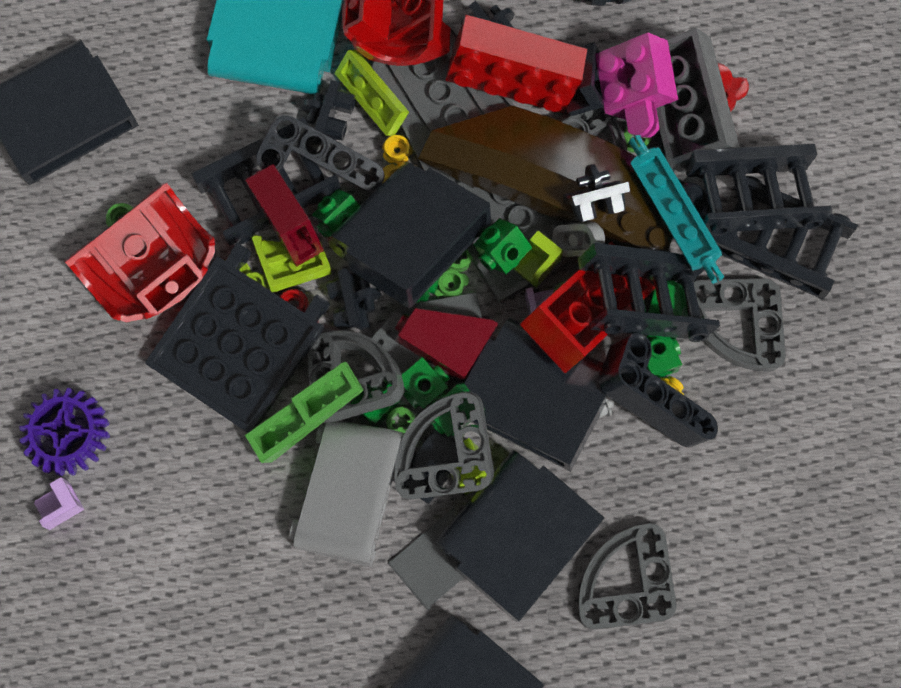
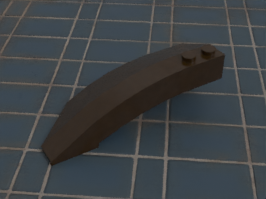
M510 106L434 129L430 132L418 157L419 160L472 188L477 187L504 197L564 224L580 221L576 220L572 206L564 203L563 194L589 188L588 185L578 187L576 178L585 176V167L587 165L595 164L599 172L608 170L610 173V179L602 181V184L619 180L621 183L629 182L630 192L624 193L625 211L606 214L603 200L593 201L597 218L587 221L596 222L602 228L605 234V244H609L612 241L617 246L668 252L673 240L671 233L632 169L631 162L636 157L635 155L576 127L526 109ZM678 179L681 185L686 184L685 182Z

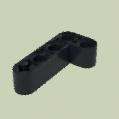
M280 114L271 121L255 153L257 164L261 169H265L269 166L261 161L262 153L267 149L278 151L279 159L274 166L279 171L293 150L366 190L379 188L385 178L382 167L376 162L288 114ZM283 120L291 121L294 126L292 135L287 138L278 136L276 131L277 125ZM311 136H318L322 142L320 150L316 153L307 152L305 149V142ZM340 151H345L349 155V162L343 168H337L333 164L334 155ZM356 164L367 171L374 167L372 172L376 175L375 179H368L365 183V177L354 170Z
M634 333L610 346L599 376L600 387L608 397L686 448L696 446L716 437L718 425L711 413L647 370L652 354V346L645 335Z

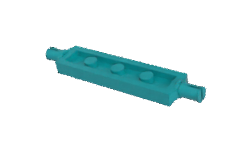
M640 135L635 136L636 141L634 138H631L629 144L637 155L631 162L632 169L692 271L704 268L712 284L717 283V278L721 281L724 275L715 262L722 256L721 250L660 148L648 149Z

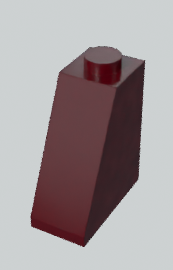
M274 164L257 171L253 176L245 180L296 267L324 251L308 216Z
M415 308L411 316L404 313L394 330L399 332L395 342L417 356L423 357L433 366L438 364L446 374L461 382L498 323L490 319Z

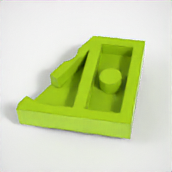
M262 236L251 237L271 292H277L332 274L324 251L296 267L281 241L262 240Z

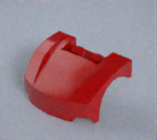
M344 0L342 23L344 35L351 41L355 50L368 60L387 65H417L449 53L451 28L443 22L444 0Z
M164 182L143 198L139 204L93 240L83 245L64 262L111 318L127 323L159 315L183 300L208 271V266L215 253V239L191 215L168 183Z

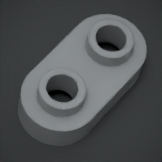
M593 221L571 222L559 225L554 229L552 235L553 243L563 250L562 256L564 257L581 256L593 243L605 244L604 231Z

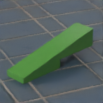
M343 362L291 398L292 403L245 436L260 462L271 463L364 390L348 363Z

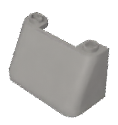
M341 421L326 423V425L321 424L319 426L316 443L320 444L306 497L299 520H293L289 533V539L294 540V548L372 568L376 554V542L374 541L379 539V530L394 477L395 462L399 445L404 435L403 432Z

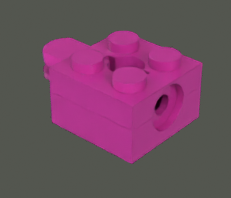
M647 32L596 54L605 114L626 120L628 132L633 135H640L642 138H650L659 130L656 108L678 100L668 40Z

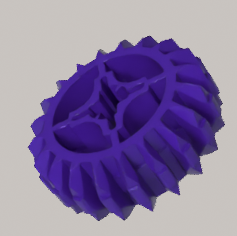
M67 388L63 395L59 389H54L52 399L45 393L41 394V400L43 401L41 405L31 402V407L35 410L33 414L23 413V417L29 421V424L19 426L20 431L28 434L19 439L22 445L28 446L24 450V455L33 457L31 463L36 467L42 466V471L47 474L54 470L57 476H63L67 469L68 473L73 476L77 473V464L84 471L88 470L89 465L86 460L90 458L94 462H98L99 457L94 454L95 450L105 451L107 448L99 442L100 439L110 438V433L101 430L110 425L108 419L101 418L106 412L105 409L101 406L96 407L98 401L94 397L87 399V393L82 390L75 395V391L72 388ZM74 408L84 411L88 419L89 428L76 425V416L73 415ZM58 410L57 417L53 421L44 423L52 413ZM64 426L73 430L68 435L65 434L64 438L56 433L60 432L61 428L64 429ZM41 435L53 438V448L56 449L55 456L48 455L44 450ZM85 440L77 451L70 454L72 446L76 442Z

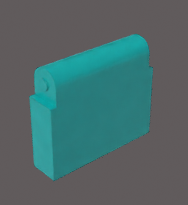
M216 0L207 36L210 47L208 75L210 77L313 95L319 93L324 71L330 72L342 21L344 0Z

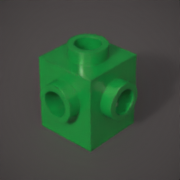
M337 189L331 196L321 200L317 210L312 214L319 223L316 229L328 240L360 205L351 194Z
M501 218L492 226L486 228L482 232L481 237L473 244L480 254L478 260L485 268L490 271L495 269L504 274L514 269L520 260L532 249V246L518 226Z
M645 335L652 346V354L647 370L658 378L678 372L682 362L678 356L681 354V349L676 338Z
M423 357L402 374L404 387L407 389L403 395L415 409L420 405L425 410L433 403L442 399L450 390L446 384L450 380L447 374L438 364L432 368ZM425 382H430V389L428 391L423 392V384Z

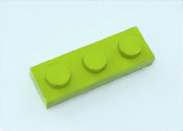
M348 50L334 74L349 92L355 95L356 100L386 136L395 135L409 111L363 56L356 50Z

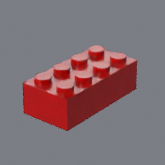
M466 15L451 51L445 81L455 83L461 87L481 90L490 95L510 98L522 104L528 103L545 108L551 112L564 114L582 82L587 49Z
M578 270L520 324L564 373L582 360L608 335L605 331L590 329V323L604 311L598 274L591 271ZM611 274L618 310L632 311L626 278L622 275ZM639 277L643 299H645L655 287L647 278Z

